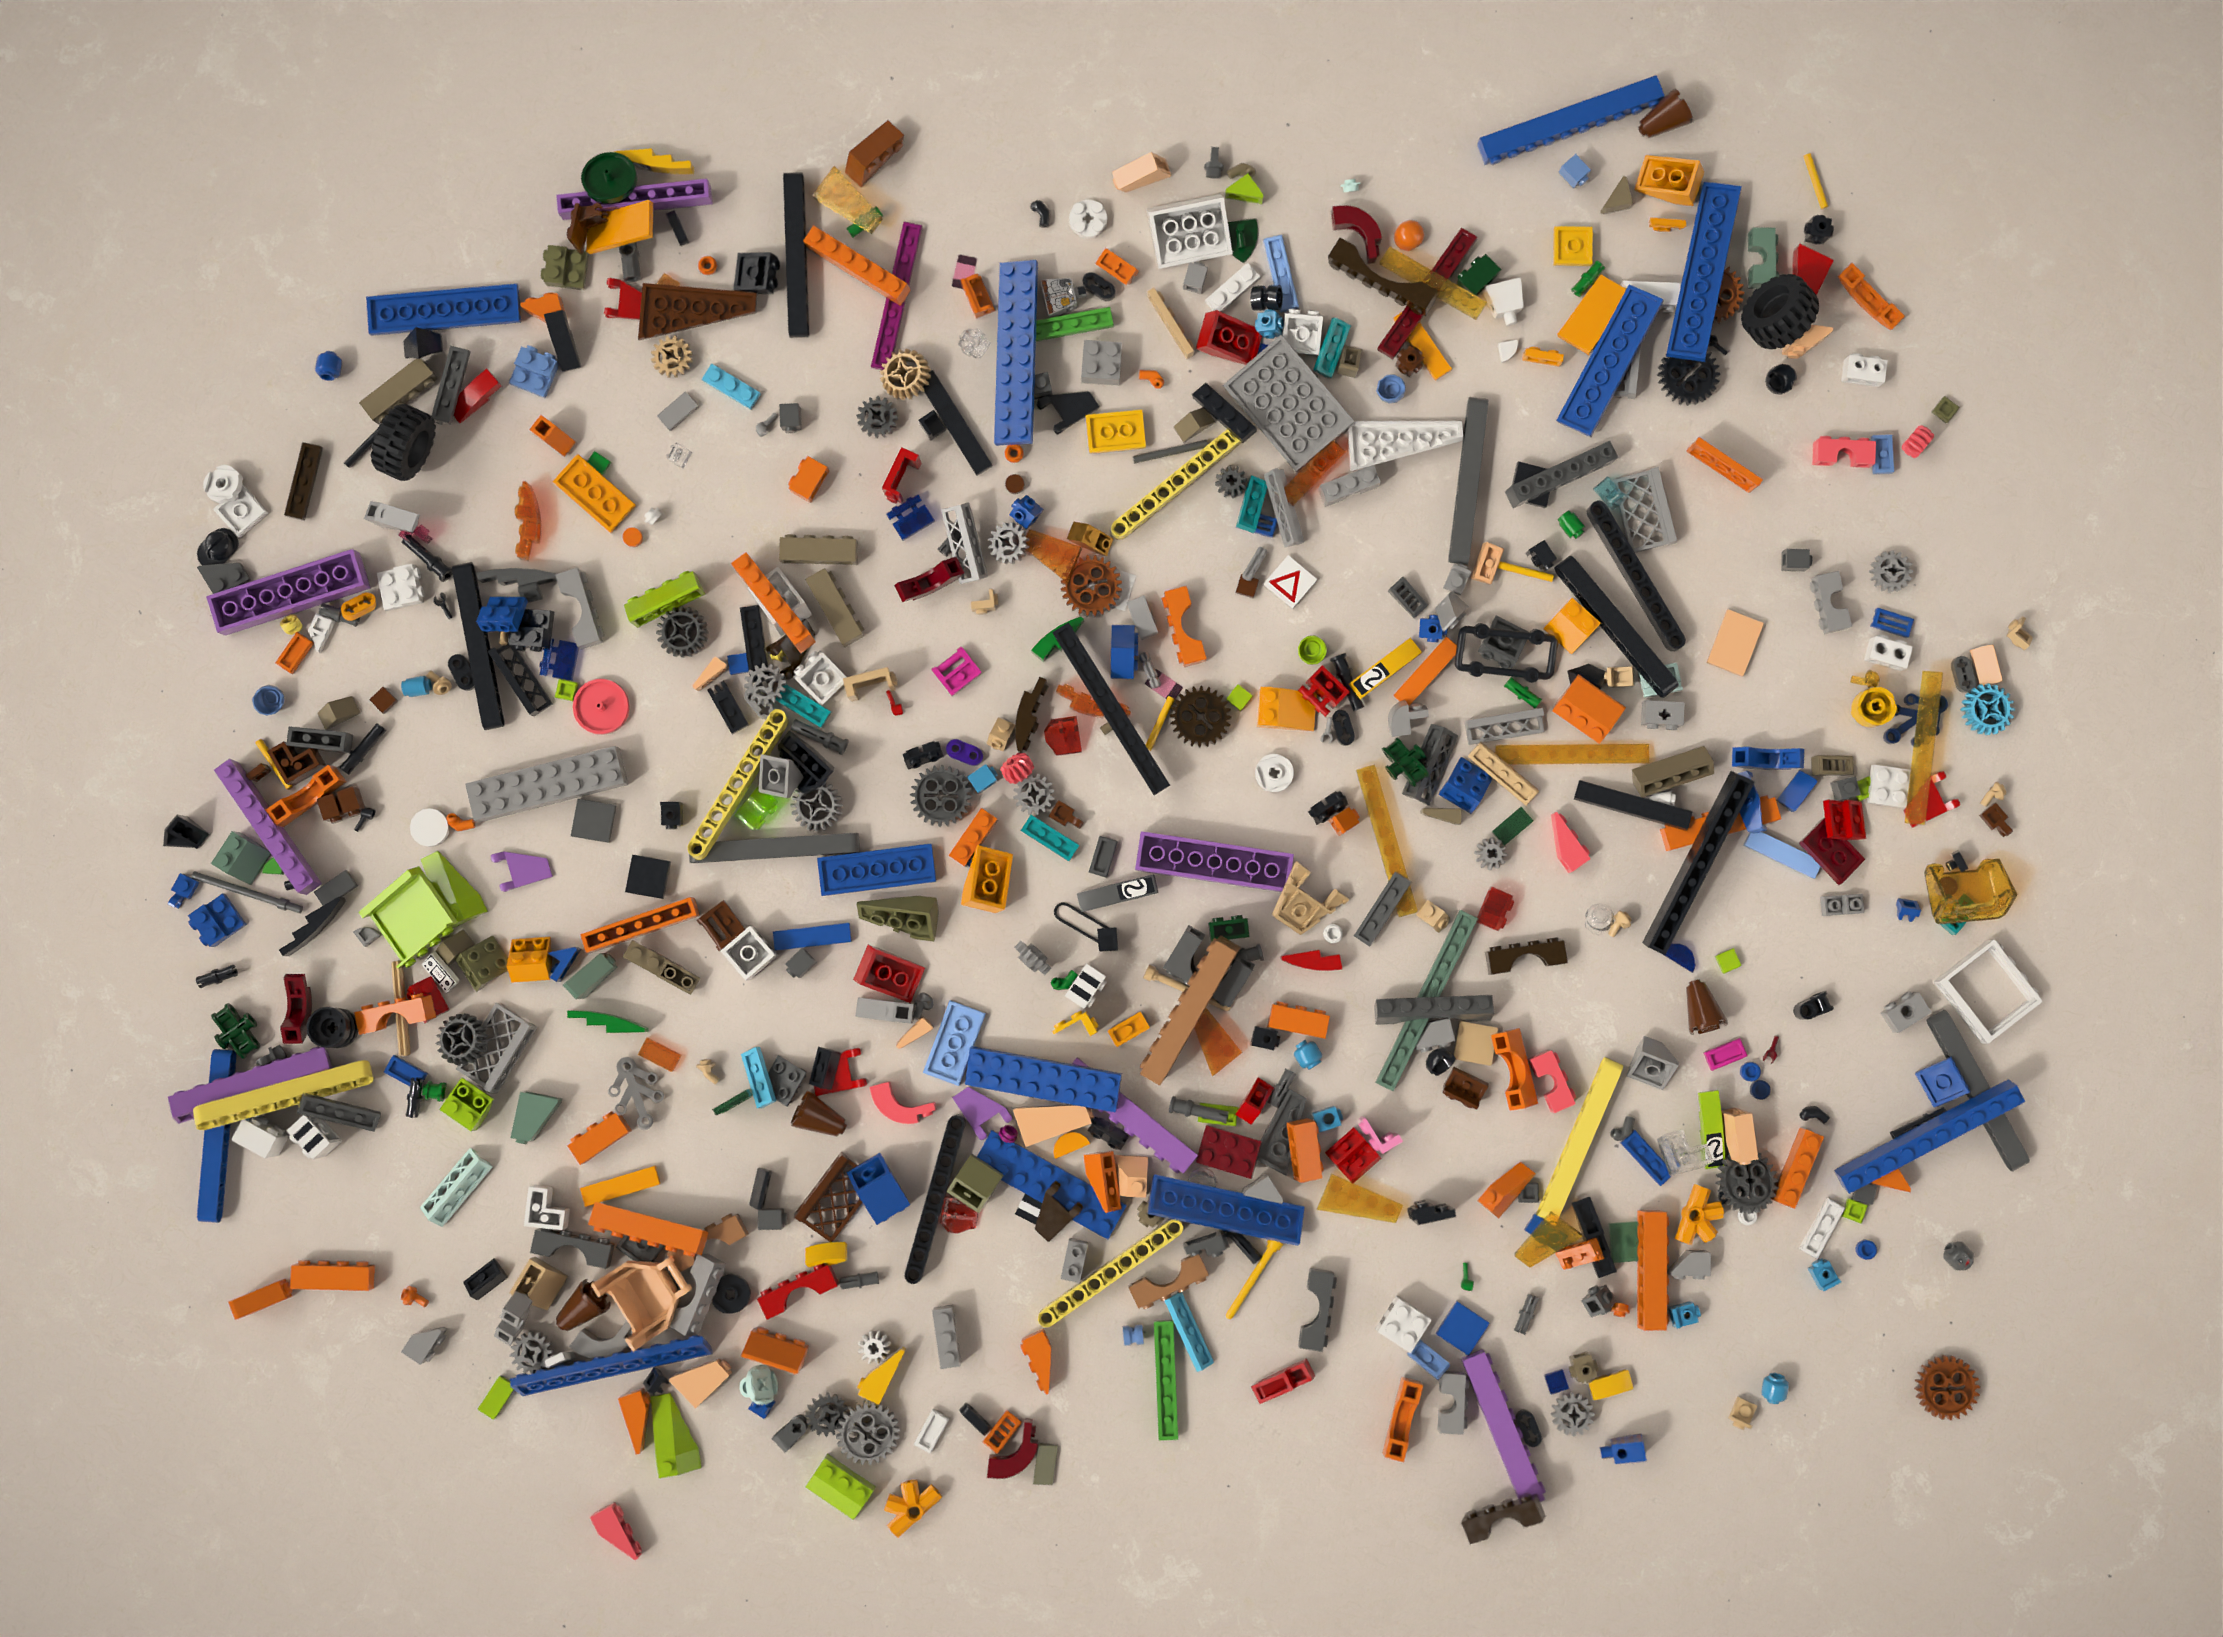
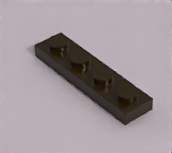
M302 442L284 516L305 521L323 447Z

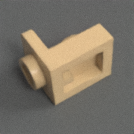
M1737 1396L1728 1418L1734 1422L1733 1425L1742 1430L1745 1427L1751 1429L1752 1425L1750 1422L1757 1405Z

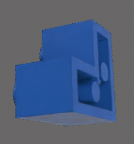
M1112 625L1111 679H1134V671H1138V660H1134V656H1138V633H1135V625Z

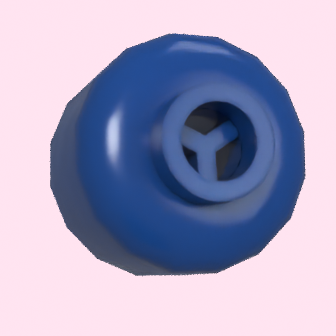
M326 351L317 356L315 372L321 379L333 381L340 376L342 360L336 353Z

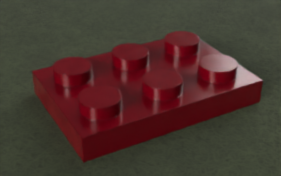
M1825 817L1799 842L1838 885L1843 884L1865 860L1848 840L1827 838Z
M1206 1125L1196 1163L1252 1179L1262 1141Z

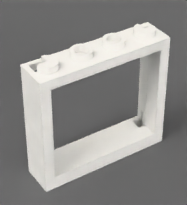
M1995 940L1985 941L1934 981L1935 985L1977 1039L1985 1044L1990 1043L2043 1002L2037 993L2038 990L2029 985L2027 976L2023 972H2019L2015 967V961L2004 953L2003 946L1999 945ZM1986 950L1991 953L2027 999L2026 1002L1989 1030L1984 1027L1948 981Z

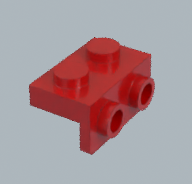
M432 976L411 985L407 989L408 1000L412 999V995L423 993V996L431 995L436 1017L450 1010Z

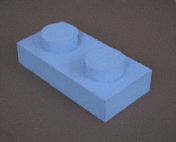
M1892 435L1871 436V441H1876L1875 464L1872 466L1873 474L1894 473Z
M1420 1339L1413 1351L1407 1353L1412 1360L1437 1380L1451 1366Z

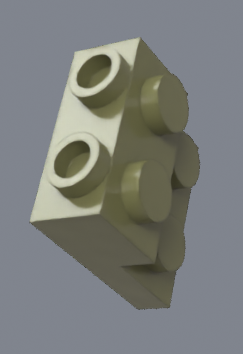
M548 245V249L543 252V260L546 261L545 268L541 269V279L544 280L543 282L547 286L584 290L589 253L584 251L583 254H579L577 250L568 249L564 246Z

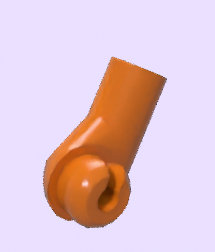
M1139 370V379L1149 380L1156 389L1163 387L1164 379L1157 371Z
M450 813L446 817L448 825L456 831L475 828L474 819L463 821L455 813Z

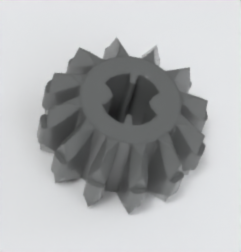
M1228 466V472L1222 468L1221 474L1216 475V478L1220 481L1215 482V486H1221L1218 492L1225 491V498L1228 496V493H1231V498H1235V492L1241 496L1242 491L1240 489L1246 490L1247 486L1243 483L1247 482V478H1241L1245 472L1237 473L1239 469L1237 466L1234 471H1232L1231 466ZM1230 478L1234 481L1233 486L1228 482Z

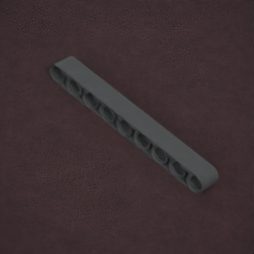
M1468 398L1448 557L1449 563L1464 565L1469 563L1488 399Z
M859 833L717 841L708 855L702 860H696L689 854V863L860 853ZM696 846L693 853H700L702 846Z
M1943 1010L1926 1019L1945 1057L1949 1058L1952 1056L1970 1088V1093L1966 1094L1968 1099L1990 1089L1949 1013ZM2005 1113L1983 1124L2003 1162L2010 1171H2014L2030 1162Z

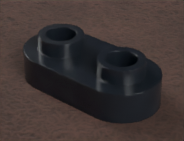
M460 654L451 656L448 660V667L457 686L465 691L473 690L475 687L467 658ZM459 660L460 665L455 667V662ZM465 677L468 678V682L466 684L463 683V679Z

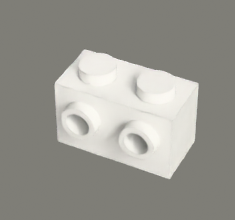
M1853 353L1844 359L1841 382L1880 387L1885 383L1888 360H1882L1879 356L1868 358L1863 357L1862 354Z

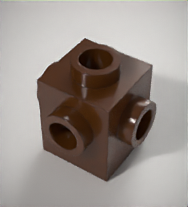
M1409 346L1406 350L1403 348L1396 356L1398 360L1395 366L1402 374L1408 377L1414 372L1417 374L1423 367V353L1416 347L1412 348Z

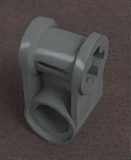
M796 1415L772 1437V1440L786 1453L808 1428L807 1418L803 1415ZM799 1423L802 1425L799 1428L795 1427V1425Z

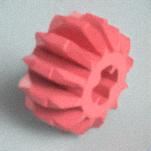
M1920 425L1902 445V450L1908 456L1917 458L1932 441L1934 434L1927 427Z
M1019 752L1007 758V761L1002 764L1003 766L1000 770L1006 781L1010 784H1017L1032 774L1034 765L1028 755Z

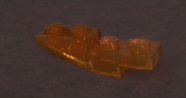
M1333 440L1319 451L1284 487L1287 501L1292 506L1304 497L1346 453L1336 441Z
M523 481L522 486L518 489L519 504L515 506L516 519L523 522L519 527L520 541L516 544L515 553L519 559L529 561L532 543L540 544L541 516L532 486Z
M1064 684V686L1058 685L1056 694L1072 701L1069 706L1070 709L1088 716L1105 718L1096 702L1091 700V696L1083 692L1078 694L1074 692L1073 687ZM1119 702L1127 717H1130L1131 711L1128 710L1129 707Z

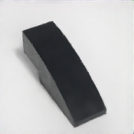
M560 310L544 314L562 372L581 368L565 311Z

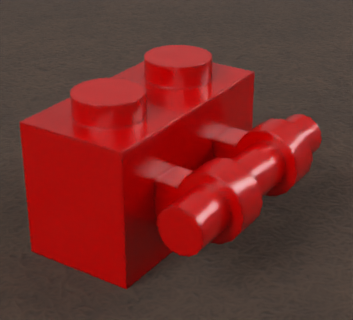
M1323 665L1305 682L1310 687L1309 690L1304 685L1298 689L1303 695L1302 698L1305 701L1308 700L1315 707V710L1318 713L1321 712L1325 717L1331 712L1325 706L1328 704L1333 709L1350 692ZM1314 692L1323 699L1322 702L1313 695Z

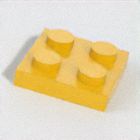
M1555 226L1553 228V266H1591L1592 227Z

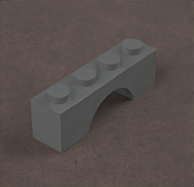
M538 1228L534 1232L530 1253L550 1257L554 1255L559 1247L571 1245L582 1251L587 1265L607 1269L611 1264L615 1244L610 1243V1239L606 1238L591 1239V1235L587 1234L572 1235V1231L568 1230L557 1232L553 1231V1229Z
M1309 1268L1307 1289L1317 1296L1319 1312L1312 1322L1301 1326L1298 1346L1301 1349L1323 1352V1347H1327L1328 1335H1325L1326 1327L1329 1328L1331 1323V1316H1328L1329 1308H1333L1334 1297L1331 1296L1332 1288H1336L1337 1277H1334L1332 1271Z

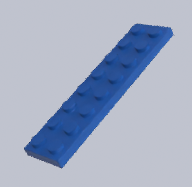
M518 284L366 297L368 333L371 336L412 332L415 327L430 331L521 323Z
M1628 285L1556 420L1558 423L1592 437L1664 302L1662 298Z
M971 1046L969 1049L965 1085L1116 1113L1122 1073Z
M991 1130L977 1155L979 1159L1004 1175L1001 1181L1041 1203L1048 1187L1057 1180L1061 1186L1053 1196L1070 1211L1077 1202L1084 1206L1081 1212L1072 1220L1107 1240L1127 1206L1120 1201V1210L1105 1213L1092 1185L1015 1142H1004L999 1134Z
M1154 1175L1147 1214L1298 1246L1301 1240L1305 1207L1285 1202L1283 1204L1245 1196L1239 1192Z

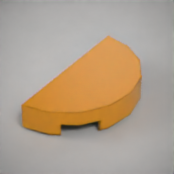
M1650 218L1649 227H1653L1654 231L1670 232V228H1679L1681 230L1686 227V220Z
M1065 1133L1055 1143L1054 1157L1057 1159L1091 1143L1087 1137L1080 1133Z

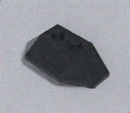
M790 730L778 744L780 758L792 760L804 778L797 787L803 794L822 787L833 773L834 767L812 746Z

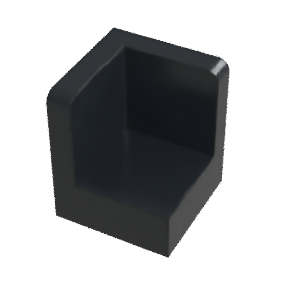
M932 410L918 420L930 441L946 431L935 410Z
M1117 927L1097 929L1099 951H1118Z

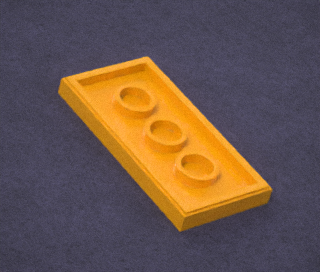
M647 200L607 211L609 216H602V218L608 220L606 223H601L588 229L586 252L593 254L652 238L653 202Z
M1600 274L1558 332L1557 337L1590 355L1626 289Z
M579 454L552 481L610 533L636 506Z

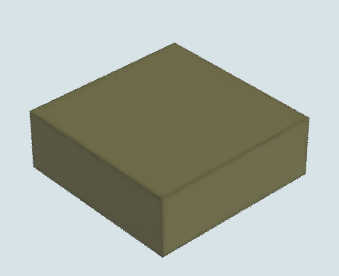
M1944 396L1932 410V413L1943 422L1948 423L1960 407Z

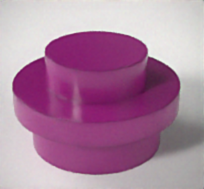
M1005 1125L1000 1128L999 1136L1004 1142L1014 1143L1016 1141L1018 1132L1013 1126Z

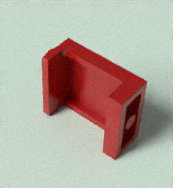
M901 447L882 486L884 495L887 497L886 499L894 504H897V502L903 503L904 501L901 493L896 490L908 465L919 470L922 464L918 454Z

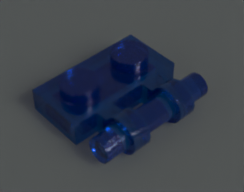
M919 495L907 498L906 502L898 507L894 506L890 512L886 513L889 520L897 517L898 521L892 525L902 541L935 522L925 504L919 508L916 506L917 503L922 501ZM909 508L913 510V512L904 517L901 514Z
M551 638L550 649H542L544 654L539 664L541 668L539 675L547 676L549 669L553 670V678L573 681L579 651L577 644L559 640L558 647H554V639ZM551 653H556L555 664L550 663Z

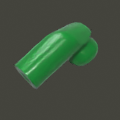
M1071 970L1066 978L1055 977L1051 980V986L1055 990H1068L1078 977V974Z

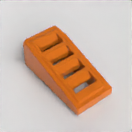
M1006 1410L982 1443L998 1454L1022 1422ZM1004 1419H1009L1015 1424L1014 1427H1011ZM1001 1424L1010 1431L1008 1434L999 1427ZM995 1431H998L1005 1438L1003 1440L994 1434ZM991 1437L1000 1443L998 1447L989 1440Z

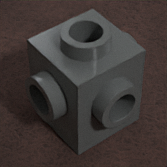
M1607 1285L1591 1287L1588 1290V1294L1581 1300L1591 1317L1607 1314L1612 1310L1611 1307L1616 1302Z

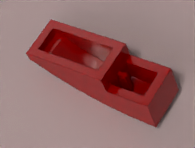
M487 368L459 394L454 417L460 424L489 401L488 398L502 387Z
M1320 950L1280 956L1282 961L1304 969L1316 971L1343 970L1340 954L1321 957Z
M1306 1358L1252 1385L1251 1388L1259 1404H1262L1312 1381L1315 1374Z

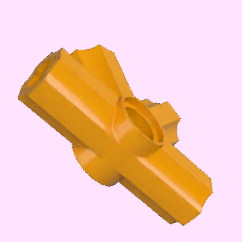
M1696 1184L1693 1185L1687 1205L1681 1211L1682 1219L1674 1239L1692 1245L1696 1233L1704 1243L1716 1237L1718 1231L1710 1223V1220L1722 1219L1724 1210L1720 1201L1707 1203L1711 1190ZM1695 1210L1696 1215L1693 1219H1691L1690 1213L1691 1211Z
M912 1479L900 1483L903 1497L889 1494L884 1511L897 1515L887 1524L890 1531L897 1538L916 1521L920 1520L942 1498L940 1492L932 1484L920 1494L917 1479ZM914 1506L918 1507L920 1513L912 1515L909 1509Z

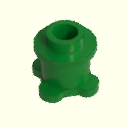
M428 1081L423 1086L422 1095L425 1096L426 1100L431 1098L437 1099L438 1102H443L447 1084L445 1082L436 1084Z

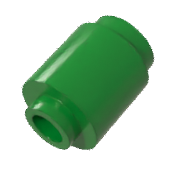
M1570 510L1557 519L1560 522L1559 526L1570 539L1573 537L1577 539L1584 533L1585 525Z

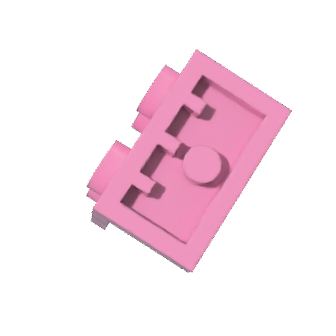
M1363 1116L1359 1118L1361 1123L1358 1125L1364 1134H1369L1371 1138L1369 1143L1376 1152L1385 1153L1403 1142L1398 1134L1391 1132L1381 1137L1382 1141H1379L1367 1119Z

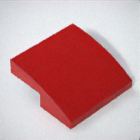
M1830 799L1823 801L1827 838L1840 840L1866 839L1862 802L1854 800L1842 802Z
M1354 1127L1325 1152L1352 1184L1382 1159Z

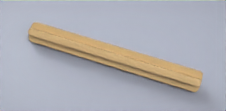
M393 961L391 963L394 999L406 997L403 967L396 968L401 961ZM395 1013L399 1056H408L411 1054L408 1021L402 1015Z

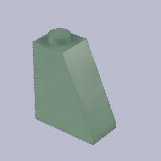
M600 953L562 986L575 999H585L617 968L614 964L616 960L609 953Z
M527 1091L520 1092L510 1138L516 1139V1143L521 1144L534 1141L562 1103V1098Z

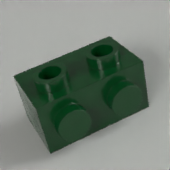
M1486 253L1481 258L1479 256L1476 257L1471 263L1472 267L1468 271L1464 269L1457 276L1458 282L1456 286L1471 301L1501 271V268Z
M1242 915L1231 916V920L1225 921L1223 917L1212 918V922L1208 923L1210 942L1214 938L1218 939L1220 936L1228 940L1250 937L1248 919L1243 918Z

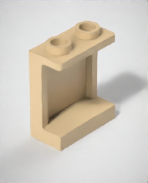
M888 667L843 678L846 694L851 702L859 700L857 688L887 681L891 691H895V685H898L896 675Z

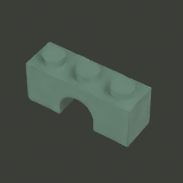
M1752 228L1748 233V252H1757L1763 258V264L1752 265L1748 270V289H1759L1764 282L1770 281L1773 277H1779V273L1776 271V264L1779 259V255L1776 253V246L1778 244L1776 228Z

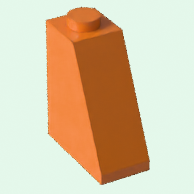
M283 1279L231 1300L228 1303L235 1320L293 1297L291 1294L292 1289H290V1283Z

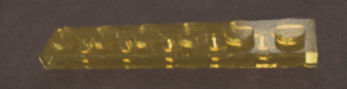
M1392 247L1388 248L1380 260L1379 264L1405 280L1411 283L1423 282L1438 290V299L1477 320L1487 305L1486 301Z

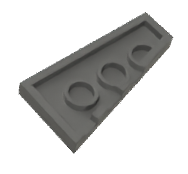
M1288 1089V1092L1283 1097L1279 1108L1261 1139L1262 1145L1257 1159L1286 1176L1291 1160L1287 1122L1301 1120L1306 1102L1305 1097Z

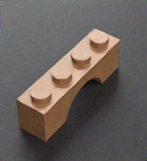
M732 1213L721 1218L722 1223L716 1225L714 1222L704 1228L709 1233L707 1240L719 1239L728 1245L749 1234L739 1214L733 1216ZM677 1249L676 1253L671 1251L667 1253L668 1257L672 1256L674 1258V1263L680 1272L693 1266L697 1254H695V1257L683 1255L684 1251Z
M1200 1254L1196 1256L1190 1255L1181 1260L1179 1275L1172 1282L1156 1284L1147 1277H1144L1128 1285V1288L1138 1309L1143 1307L1145 1310L1154 1305L1153 1302L1158 1299L1164 1301L1170 1298L1171 1293L1177 1290L1181 1293L1189 1289L1188 1285L1194 1282L1196 1284L1204 1282L1209 1274Z

